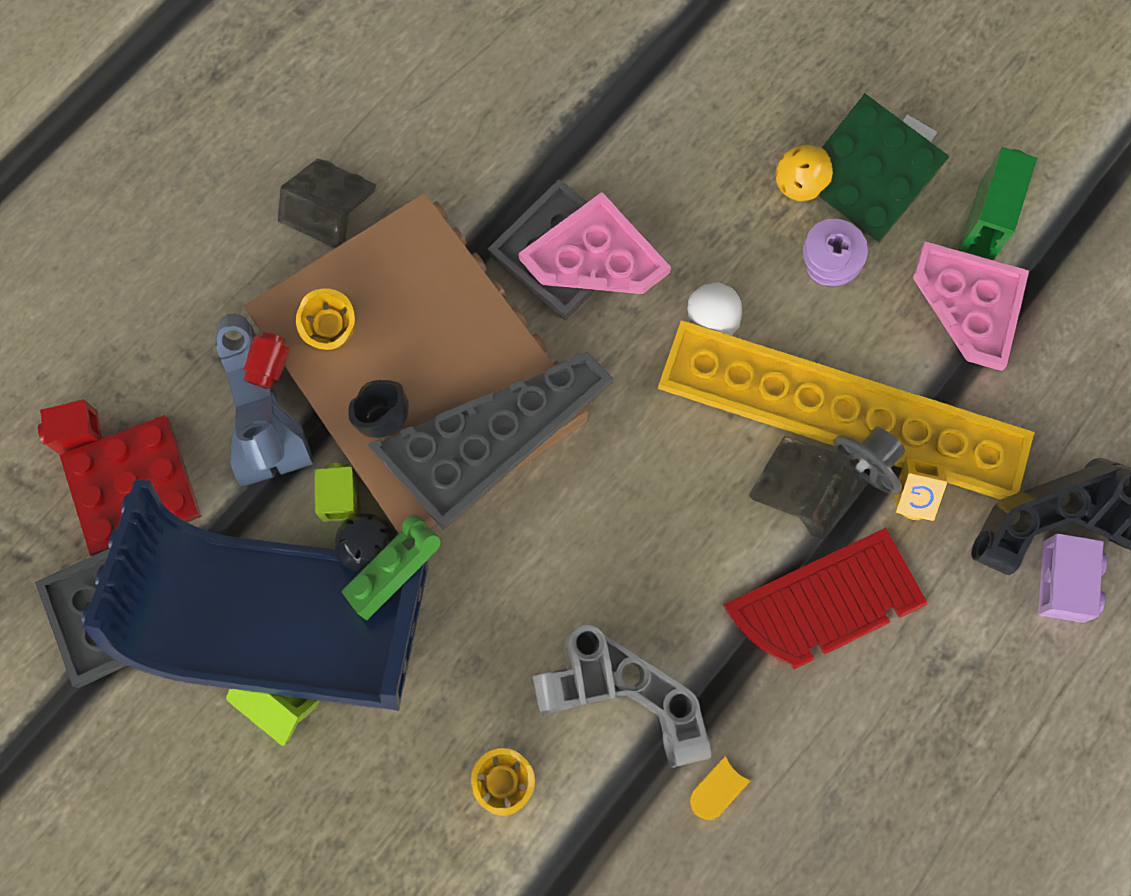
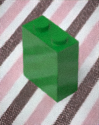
M1005 147L1000 149L980 181L958 251L990 260L996 258L1015 232L1037 161L1036 157L1027 155L1018 149H1008Z

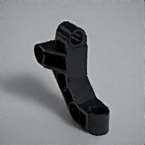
M1095 458L1088 462L1082 470L1001 499L992 508L982 530L974 541L971 550L972 559L1005 575H1011L1021 565L1024 555L1035 535L1070 522H1075L1109 538V541L1131 551V467L1108 459ZM1070 492L1069 502L1062 507L1063 497ZM1020 511L1019 520L1011 526V516L1015 512Z

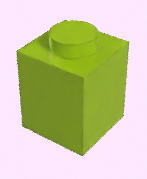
M330 463L325 465V469H314L315 513L322 522L342 521L348 517L360 514L359 480L352 466L348 467L345 463Z

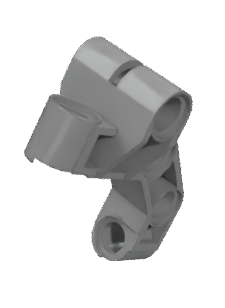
M583 625L570 631L564 640V653L568 670L562 669L533 676L540 715L627 695L659 716L663 731L664 748L671 768L711 758L710 743L696 695L605 635L596 626ZM579 634L587 635L591 639L592 649L588 655L580 653L576 647V639ZM629 663L635 665L640 671L639 682L632 687L626 685L621 678L622 669ZM677 694L685 699L687 707L684 714L679 717L673 716L669 710L670 699Z

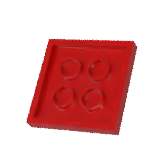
M166 415L59 455L90 556L109 549L111 532L113 529L118 528L122 517L123 499L127 493L131 492L135 479L151 481L163 505L183 521L190 522L202 517L173 428Z

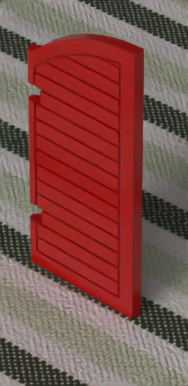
M884 528L738 597L723 606L735 625L752 643L764 652L790 664L793 669H796L814 660V656L809 648L818 644L825 655L889 624L890 620L886 616L885 611L894 608L897 616L901 618L928 605L890 534Z

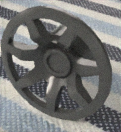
M875 427L862 443L845 436H838L834 439L835 448L841 458L861 478L884 492L890 494H899L901 492L902 485L898 477L891 470V467L903 455L905 449L900 441L891 433L880 427ZM851 459H858L859 462L855 464ZM865 469H869L871 471L870 476H868L864 472Z

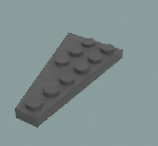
M586 352L546 369V372L526 381L522 379L512 383L509 388L500 392L486 394L438 414L433 420L416 427L412 425L400 430V433L383 441L379 439L367 445L444 530L613 383V377Z

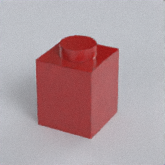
M84 399L40 410L42 423L38 424L40 440L59 455L102 439L98 411Z

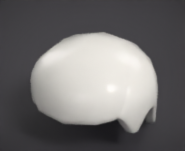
M712 282L700 286L689 297L687 311L689 320L693 324L730 336L740 327L742 304L738 294L732 287L720 282Z

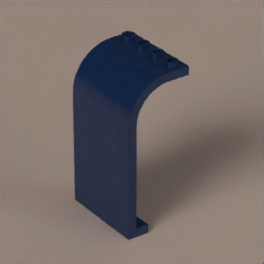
M135 479L131 492L127 493L123 499L122 517L119 526L111 532L109 539L110 551L105 565L102 564L97 571L96 590L92 601L85 605L82 614L83 628L100 649L116 660L133 668L175 681L399 711L428 573L427 561L366 620L355 611L341 593L360 572L352 571L339 562L335 550L231 537L203 530L171 513L163 505L151 481ZM361 553L356 554L357 559L360 558Z

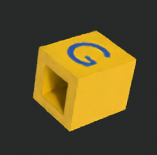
M906 456L899 477L902 490L899 494H894L896 513H900L912 520L927 519L934 521L947 485L944 465Z

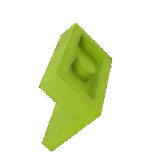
M229 689L226 700L282 746L290 741L297 724L316 709L320 700Z

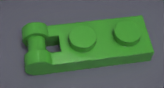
M413 515L408 517L403 522L402 531L341 593L355 611L368 620L438 550L441 544L440 538L434 531L428 529L426 522L420 516Z

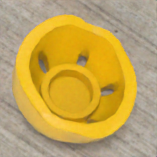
M802 144L790 148L781 156L777 164L775 178L778 188L784 195L795 201L803 202L816 198L832 180L833 170L830 157L823 148Z
M329 288L316 289L308 293L303 298L296 314V326L300 337L307 344L322 350H334L346 344L352 336L356 325V315L350 300L343 293ZM324 303L328 304V309H324ZM307 317L313 318L314 321L307 320Z
M507 748L493 749L482 755L475 763L471 772V788L477 802L486 810L496 815H510L522 809L530 800L535 788V775L529 762L517 751ZM494 757H497L498 759L497 766H495L493 763ZM518 762L520 764L519 767L512 770L513 765ZM478 774L485 776V779H478ZM524 784L526 789H519L517 785ZM490 794V798L485 802L483 798ZM505 798L510 802V807H506Z

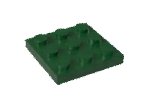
M864 93L822 146L830 157L833 174L830 184L818 196L880 243L947 162L949 155Z

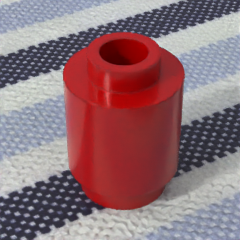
M263 332L262 337H253L243 367V371L246 372L243 381L264 389H273L274 383L280 380L290 350L289 347L283 345L284 338L269 332Z

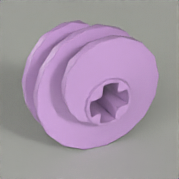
M826 219L815 224L807 234L802 253L807 265L808 274L819 284L831 287L845 285L855 279L862 270L868 255L867 240L861 230L851 222L842 219Z

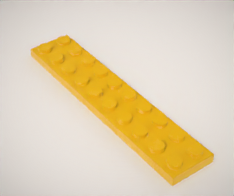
M683 320L680 321L658 385L660 390L835 446L834 439L838 436L849 437L862 443L875 427H880L896 437L905 449V452L896 461L894 466L902 468L906 456L943 464L947 483L999 500L1020 492L1035 433Z

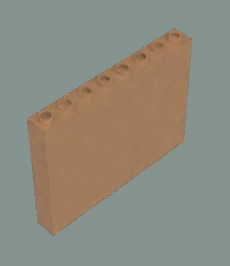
M425 192L243 305L262 334L263 332H269L285 339L283 345L289 347L290 350L284 367L398 534L402 531L403 522L413 515L420 516L426 522L428 529L437 523L369 449L367 444L379 439L383 441L399 434L400 430L412 425L413 427L419 426L435 419L438 414L486 394L500 392L509 388L512 383L522 379L526 381L545 373L546 369L560 364L558 361L552 363L546 355L548 349L537 333L531 335L525 327L527 321L517 306L510 307L505 300L507 295L501 284L496 279L491 281L485 274L487 268L477 253L470 254L465 247L467 241L462 232L457 227L452 229L446 222L448 219L447 214L438 201L432 203ZM329 288L343 293L350 300L355 311L356 325L352 336L346 344L334 350L317 349L307 344L300 337L297 330L296 314L303 298L316 289ZM327 303L323 304L324 309H328ZM307 317V320L314 321L313 318ZM370 381H396L403 386L409 402L408 416L404 425L386 437L371 438L364 436L349 420L348 410L350 401L358 395L362 386ZM588 404L508 475L587 423V408L590 405Z

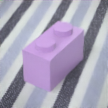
M1055 534L1043 541L1038 615L1081 623L1099 617L1105 605V594L1101 591V577L1104 575L1107 567V557L1103 554V541L1063 534Z

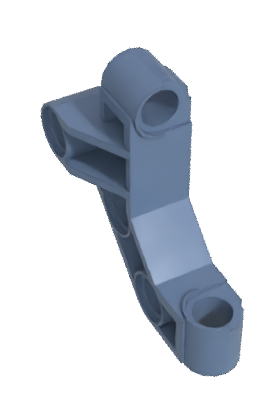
M233 313L227 314L219 320L215 346L226 371L236 407L230 447V465L239 485L245 487L275 477L273 467L277 466L279 473L282 475L313 465L314 461L302 426L279 408L274 387L272 390L243 381L246 373L243 371V367L253 337L256 335L252 325L249 324L245 317ZM230 330H236L242 333L243 336L238 340H231L225 337L224 334Z

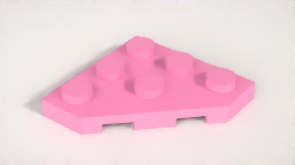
M603 192L599 193L519 253V260L541 285L643 294L670 274L671 266Z
M924 241L913 275V279L966 361L1003 371L1006 368L1029 270Z

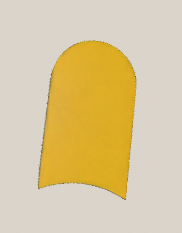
M724 756L693 790L690 796V806L693 813L704 820H712L719 817L751 780L738 774L729 764L726 756Z

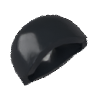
M391 380L370 381L364 384L358 395L350 401L348 410L349 420L364 436L371 438L386 437L404 425L408 416L409 402L400 383Z
M361 513L348 517L340 525L336 533L335 551L337 558L346 568L361 572L379 554L376 548L378 547L382 551L394 539V536L387 522L374 514ZM357 552L361 553L359 559L356 558Z

